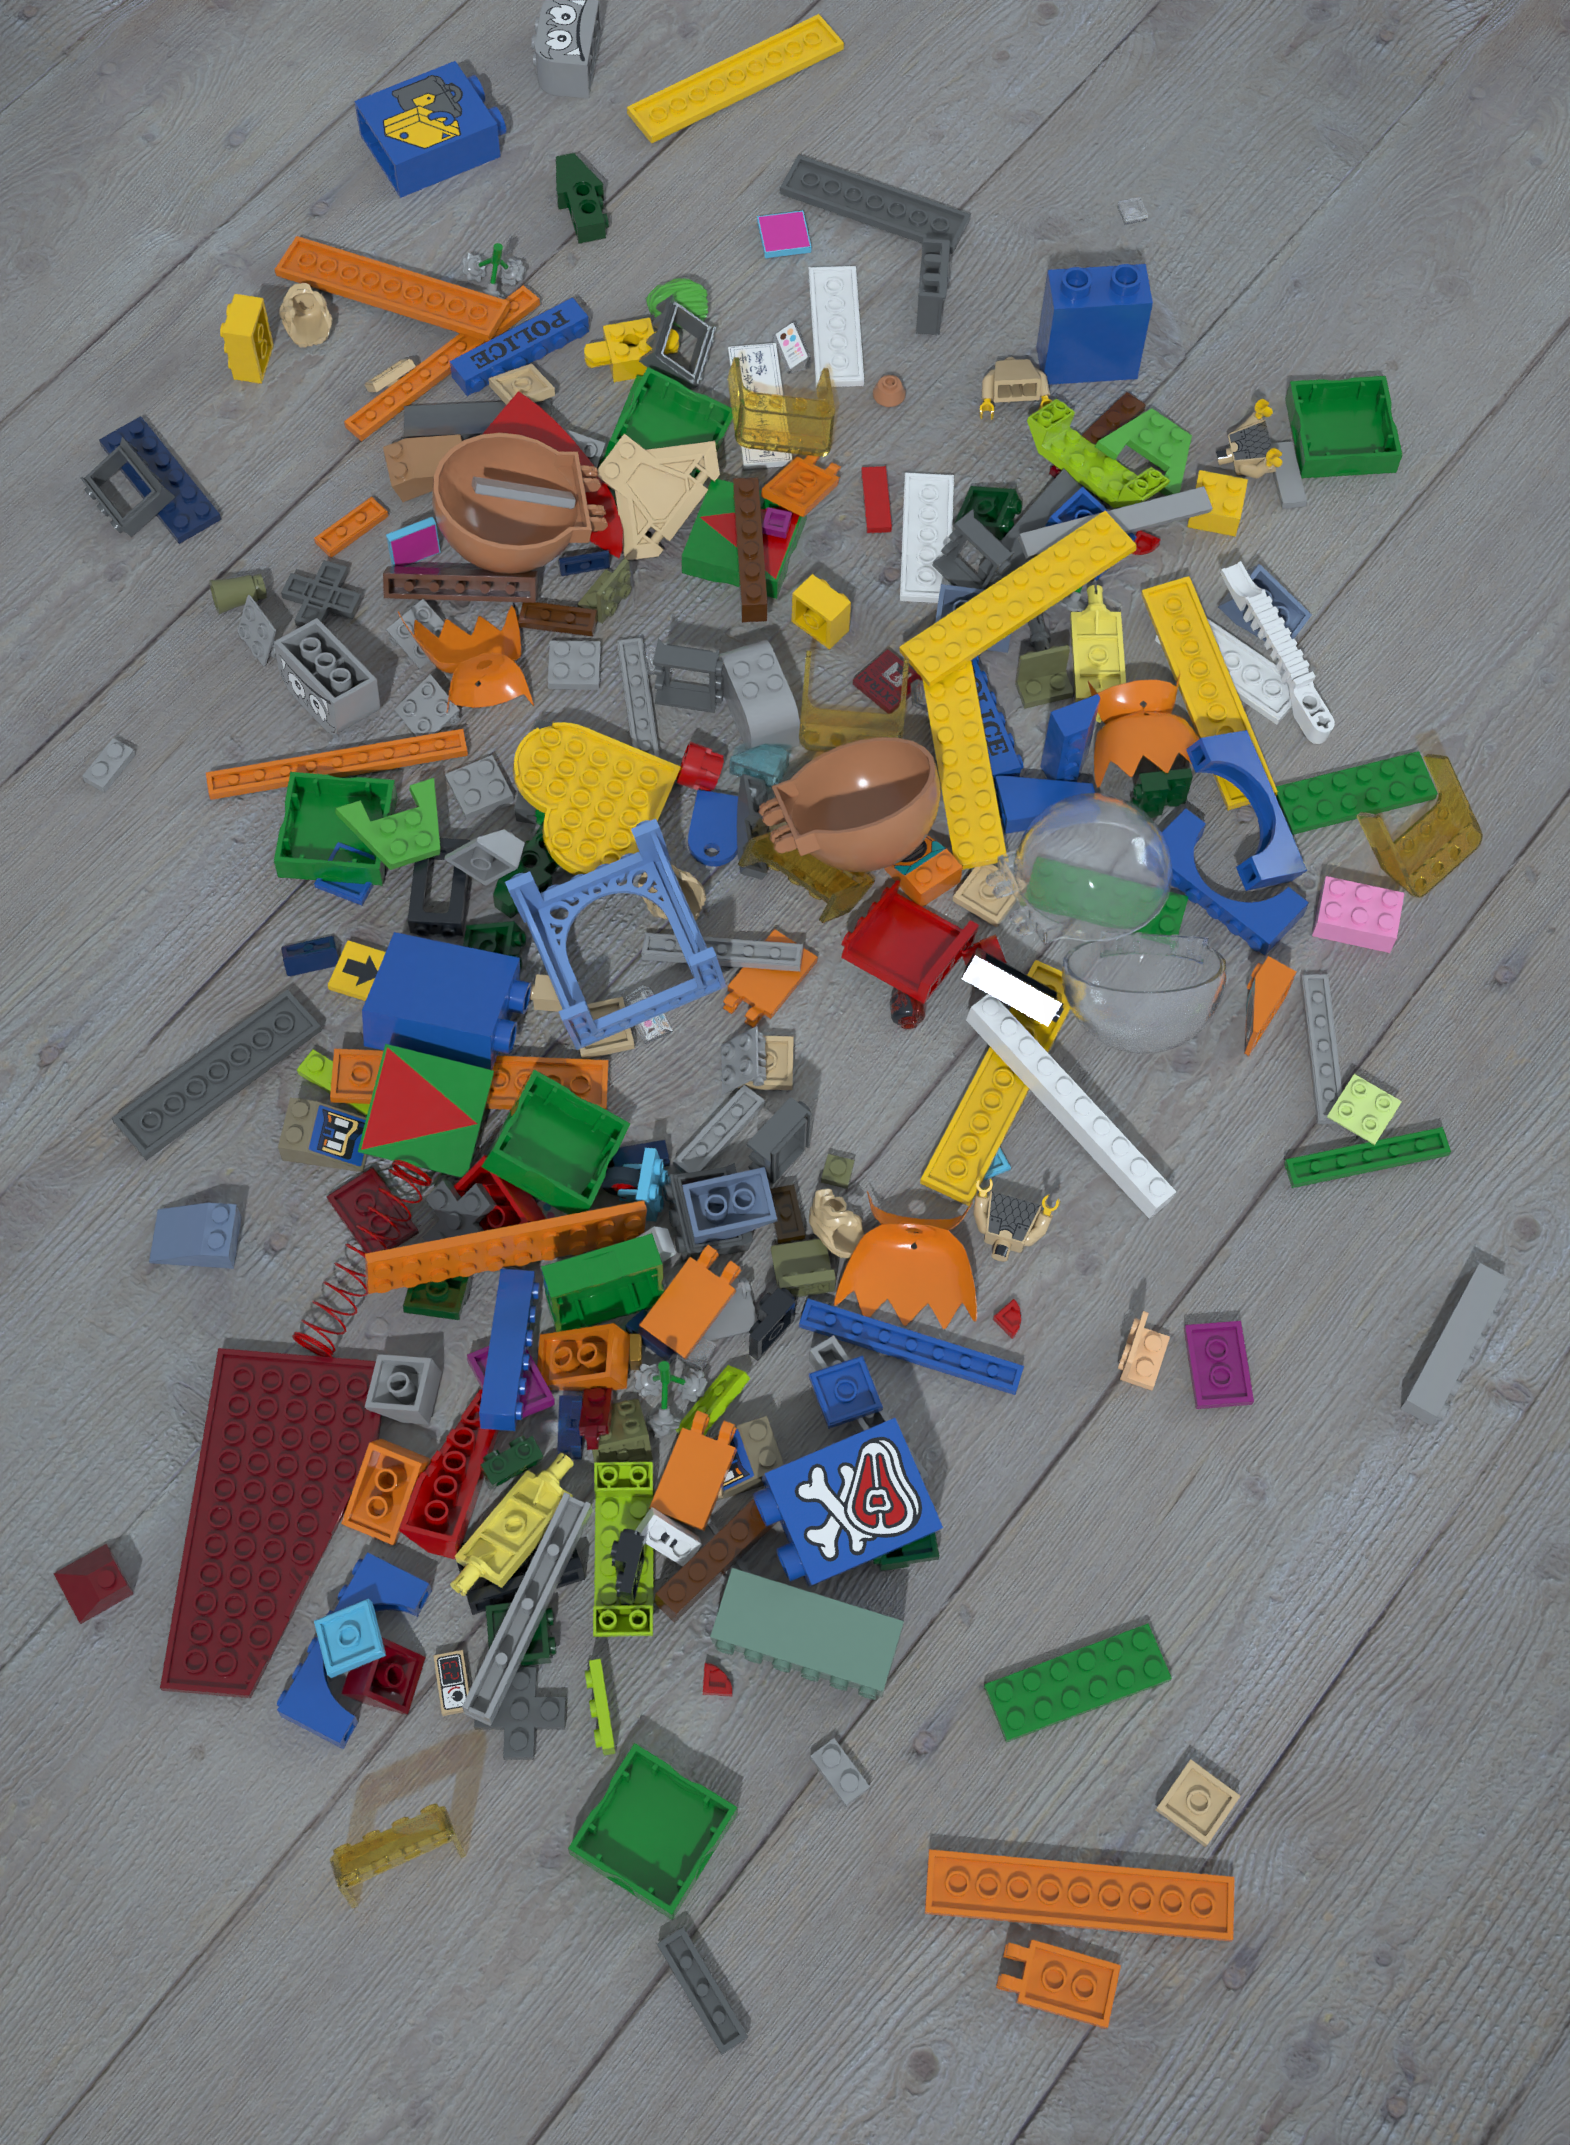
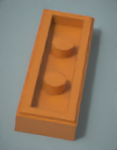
M371 496L314 538L315 543L332 558L389 517L388 511Z

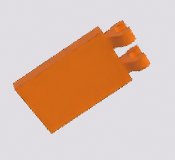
M810 452L805 459L797 456L762 488L761 497L804 518L838 486L840 477L836 476V474L841 469V466L832 462L824 470L815 465L816 461L820 459L819 455Z
M775 929L765 940L769 942L795 943ZM804 948L800 972L743 967L728 985L727 991L730 993L723 1000V1003H725L723 1009L733 1014L742 1001L752 1006L745 1014L747 1018L745 1023L752 1028L757 1026L764 1015L771 1019L814 967L818 957Z
M710 1245L704 1248L698 1261L691 1257L687 1260L640 1324L641 1328L684 1359L688 1358L736 1293V1289L731 1284L742 1271L732 1261L726 1265L720 1278L709 1271V1267L719 1255L717 1250Z
M697 1410L691 1430L682 1427L649 1509L653 1507L669 1518L705 1531L721 1487L737 1452L735 1447L730 1446L737 1428L735 1424L723 1421L717 1440L706 1437L703 1434L708 1426L710 1417H708V1414Z
M1032 1939L1029 1941L1028 1948L1013 1943L1005 1945L1003 1958L1025 1963L1021 1979L1001 1974V1976H998L996 1989L1018 1993L1016 1999L1018 2004L1100 2028H1108L1121 1965Z

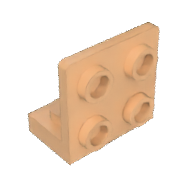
M1143 1311L1141 1319H1134L1118 1369L1123 1370L1120 1380L1153 1391L1170 1336L1144 1328L1149 1313Z

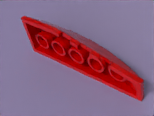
M482 1389L479 1390L464 1411L455 1429L450 1431L441 1449L437 1450L433 1455L427 1469L424 1472L422 1471L417 1478L399 1527V1532L428 1553L455 1560V1555L461 1548L485 1478L480 1465L484 1463L483 1457L493 1452L499 1430L480 1428L479 1411Z

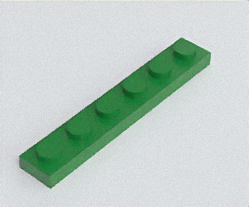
M1440 1127L1378 1140L1375 1145L1367 1142L1285 1160L1284 1165L1291 1187L1296 1188L1446 1157L1450 1155L1451 1149L1444 1129Z

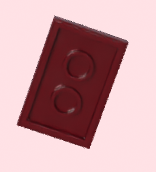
M374 1167L326 1196L330 1205L365 1253L386 1249L374 1237L358 1229L356 1225H360L370 1232L384 1237L397 1238L399 1236L396 1229L387 1220L367 1209V1206H371L382 1214L393 1218H409L395 1199L378 1190L381 1187L391 1193ZM391 1220L400 1231V1239H379L388 1249H393L417 1235L419 1231L412 1220L406 1222Z

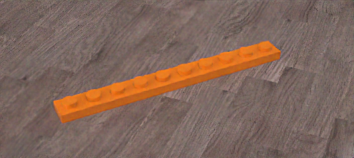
M524 285L504 299L510 302V310L493 338L506 332L540 306V299ZM461 333L345 420V428L362 442L404 410V406H409L451 374V360L487 341Z
M463 729L206 772L209 797L210 800L288 787L290 772L326 774L341 778L468 756L464 731Z

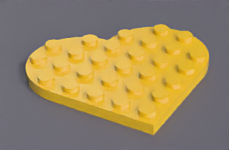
M557 722L552 723V726L541 729L536 728L523 738L515 753L513 777L524 799L533 807L545 813L543 839L551 857L569 873L585 875L594 871L602 864H611L620 860L626 854L639 852L631 829L645 820L651 821L656 819L658 822L681 767L581 725Z

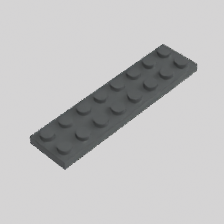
M799 154L780 186L781 195L922 244L923 238L950 240V254L954 253L971 217L969 213Z
M287 989L111 1119L147 1161L321 1032V1026Z

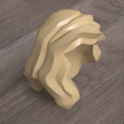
M307 283L291 286L283 299L279 311L288 336L299 347L305 348L322 344L328 338L332 326V316L327 309L324 297L319 292L312 291Z
M671 865L694 919L697 920L700 916L699 912L702 911V906L705 905V890L695 876ZM644 872L640 877L638 888L646 883L647 873ZM652 886L648 892L656 893L657 890ZM643 897L653 917L668 919L655 903Z
M831 1189L818 1190L815 1192L809 1211V1224L812 1227L813 1233L821 1239L822 1243L833 1254L841 1258H850L860 1239L864 1236L862 1219L860 1216L853 1214L852 1211L846 1210L847 1204L842 1197H835Z

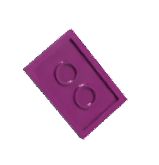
M1241 1321L1185 1325L1184 1334L1196 1409L1252 1405L1254 1398Z
M489 1346L467 1354V1362L482 1390ZM530 1355L529 1371H524L523 1378H527L526 1394L520 1395L519 1401L523 1403L522 1418L555 1405V1399Z

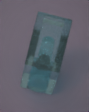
M762 744L735 754L730 758V774L738 777L746 774L765 780L766 786L770 788L781 783L789 766V751L776 745Z

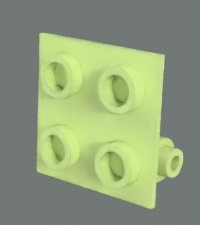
M1354 1074L1327 1115V1118L1375 1145L1402 1101Z

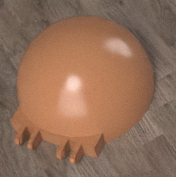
M492 433L466 439L445 454L434 474L432 505L440 531L450 546L466 561L488 571L515 574L537 569L559 556L569 543H589L592 531H603L608 527L606 518L603 517L606 514L604 506L587 505L585 492H596L601 487L599 479L596 478L599 475L597 467L580 466L578 452H559L529 437L518 434ZM474 476L571 492L576 499L575 507L569 509L476 494L471 485Z
M877 737L858 740L821 754L801 768L790 780L772 786L775 798L766 801V803L763 802L759 806V814L763 816L762 821L767 826L777 825L782 822L787 824L774 831L772 830L770 840L774 843L773 847L778 853L782 854L797 849L800 856L809 853L821 862L837 869L850 872L877 871L902 861L913 853L925 840L937 816L941 793L940 781L934 758L925 747L901 738Z

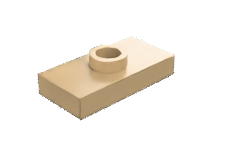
M401 359L367 381L365 387L368 392H378L386 386L389 388L400 379L399 377L416 366L412 359Z

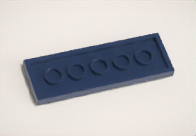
M141 416L99 439L101 447L108 455L120 445L122 437L137 448V454L149 464L147 467L162 480L161 484L175 496L156 516L179 544L221 520L219 512ZM127 461L120 468V471L144 499L151 492V489Z

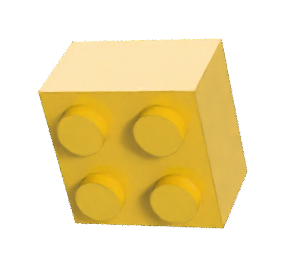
M1199 470L1195 489L1205 487L1213 509L1210 513L1189 518L1187 527L1236 537L1248 479Z
M812 574L792 593L791 622L830 650L849 631L851 602L844 594L832 589L825 580L819 579Z

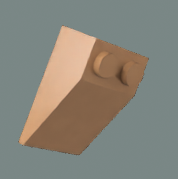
M460 434L405 438L383 447L391 486L402 502L433 491V478L438 464L451 448L463 441Z

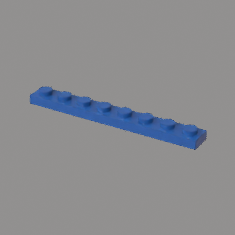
M809 1298L799 1322V1328L828 1337L834 1335L837 1340L1012 1395H1016L1024 1369L1023 1365Z

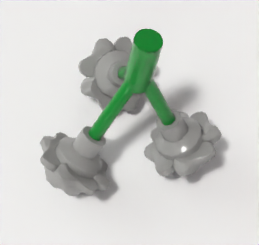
M500 243L494 244L492 257L484 261L481 260L480 255L474 256L468 253L466 258L461 260L463 266L461 271L466 275L468 281L480 282L481 278L486 276L485 266L490 263L493 264L491 281L488 282L486 289L478 292L505 299V296L497 291L496 276L498 265H501L498 277L501 278L503 285L515 286L517 282L523 280L525 267L522 266V261L509 258L507 262H504L501 259L503 246Z
M666 1361L650 1366L641 1364L640 1370L634 1372L636 1380L634 1388L640 1390L642 1396H658L659 1390H662L661 1405L658 1408V1413L648 1416L646 1425L652 1427L654 1433L660 1436L670 1435L674 1429L679 1428L681 1419L670 1413V1407L667 1405L668 1384L671 1381L678 1383L677 1390L681 1392V1399L696 1402L698 1397L704 1396L708 1381L703 1378V1371H695L693 1368H690L687 1374L683 1373L681 1377L671 1375L670 1365Z

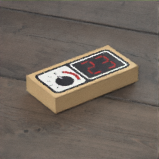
M463 1650L433 1655L442 1716L464 1712L462 1706L469 1693V1684Z

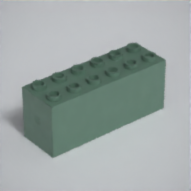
M732 1568L710 1638L719 1652L733 1655L734 1651L743 1653L744 1659L757 1664H761L762 1660L772 1662L773 1668L776 1670L790 1673V1670L794 1669L800 1671L801 1677L814 1682H818L819 1678L829 1680V1686L847 1691V1688L851 1687L858 1690L859 1696L875 1700L876 1696L883 1697L904 1621Z

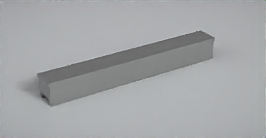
M564 1492L463 1703L464 1715L489 1726L492 1725L592 1514L591 1503H584Z

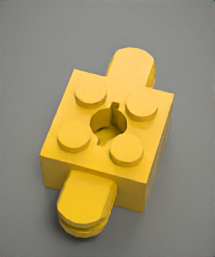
M644 318L603 326L604 341L586 344L584 348L586 365L590 368L609 365L614 382L635 379L636 375L643 376L647 367L640 363L639 360L652 350V347L647 345L646 341L651 335L656 333L653 330L651 319ZM674 329L670 330L663 352L665 355L677 353L679 350V335Z

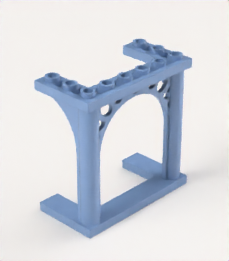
M656 819L642 821L631 829L639 852L626 854L620 860L611 864H602L594 871L585 875H576L566 883L552 885L546 891L540 893L531 872L516 874L505 882L523 922L527 923L563 1009L558 1012L576 1050L727 987L713 947L707 948L670 864L671 858ZM644 872L647 873V881L642 887L633 886L635 876ZM627 880V883L625 885H617L618 883ZM653 886L654 889L657 890V892H656V893H650V892H648V890H650L651 887ZM629 893L647 898L655 903L667 916L694 978L593 1020L567 956L566 944L570 927L577 915L587 905L601 897L611 894ZM579 900V903H578L577 905H575V906H570V905H569V904H571V903H573V902ZM564 908L569 912L567 918L559 920L553 918L551 912ZM555 927H563L562 931L556 934Z

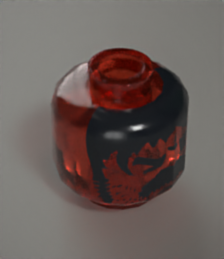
M897 990L891 997V1019L895 1024L901 1025L903 1029H914L917 1027V1024L924 1021L926 1017L925 1004L900 990Z

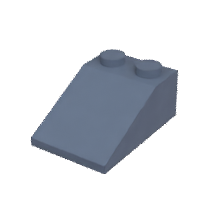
M1260 564L1246 570L1255 585L1265 589L1266 595L1271 597L1273 600L1272 606H1276L1279 611V618H1283L1285 628H1289L1291 632L1290 637L1295 639L1312 614ZM1228 592L1218 608L1236 625L1258 637L1261 628L1253 631L1251 624L1254 619L1246 623L1243 618L1248 605L1246 604L1244 610L1240 611L1230 592Z
M765 1167L682 1185L696 1245L731 1239L777 1221Z
M201 1203L158 1209L149 1262L153 1264L234 1269L242 1218L237 1204Z

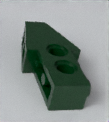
M575 153L556 156L557 205L559 210L568 208L578 244L605 239V228H609L607 214H602L601 211L604 209L603 183Z
M543 824L538 828L536 835L530 841L524 842L518 869L506 874L497 881L493 893L494 906L509 918L517 915L519 911L505 882L516 874L531 872L539 892L542 893L553 885L551 875L560 867L551 857L548 850L542 849L545 847ZM528 864H533V865H535V866L532 867V868H527V867H525V866L528 865Z

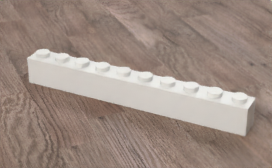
M987 994L970 1008L966 1021L1149 1219L1171 1201L1176 1193L1174 1188L997 998Z

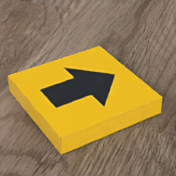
M347 940L327 985L328 990L366 1001L386 952Z

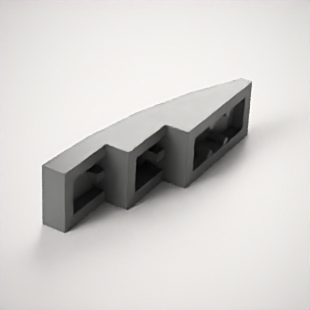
M742 774L737 805V851L740 874L763 880L768 874L764 853L770 848L767 825L763 823V816L759 814V806L763 802L766 803L768 801L765 780Z

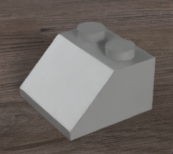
M503 829L475 838L445 855L444 860L486 886L518 869L524 842L515 837L514 834Z
M378 1354L365 1408L402 1423L429 1425L442 1371L431 1358Z

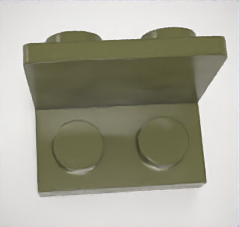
M624 558L613 573L605 569L578 602L577 607L597 610V621L602 624L608 616L612 617L620 601L626 599L632 589L629 560Z
M1068 645L1061 647L1053 646L1048 650L1039 652L1031 651L1019 657L1015 685L1024 709L1073 698L1074 692L1066 673L1070 652Z
M821 1239L771 1246L777 1288L787 1289L794 1298L835 1292L834 1269L831 1270L828 1250Z
M639 1399L625 1400L613 1404L609 1434L600 1435L599 1449L592 1450L594 1463L647 1462L653 1460L649 1435Z

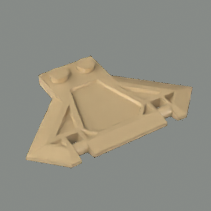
M624 434L597 469L599 474L597 478L615 491L618 515L620 516L623 528L625 559L637 560L659 557L664 550L658 545L663 537L671 541L707 493L708 489L703 486L705 481L710 478L715 482L720 475L715 441L645 450ZM696 468L700 473L696 478H693L690 474ZM650 528L655 530L651 538L645 535Z

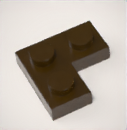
M795 1185L770 1188L777 1221L773 1222L777 1243L805 1239Z

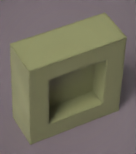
M828 1154L821 1183L848 1189L855 1160Z

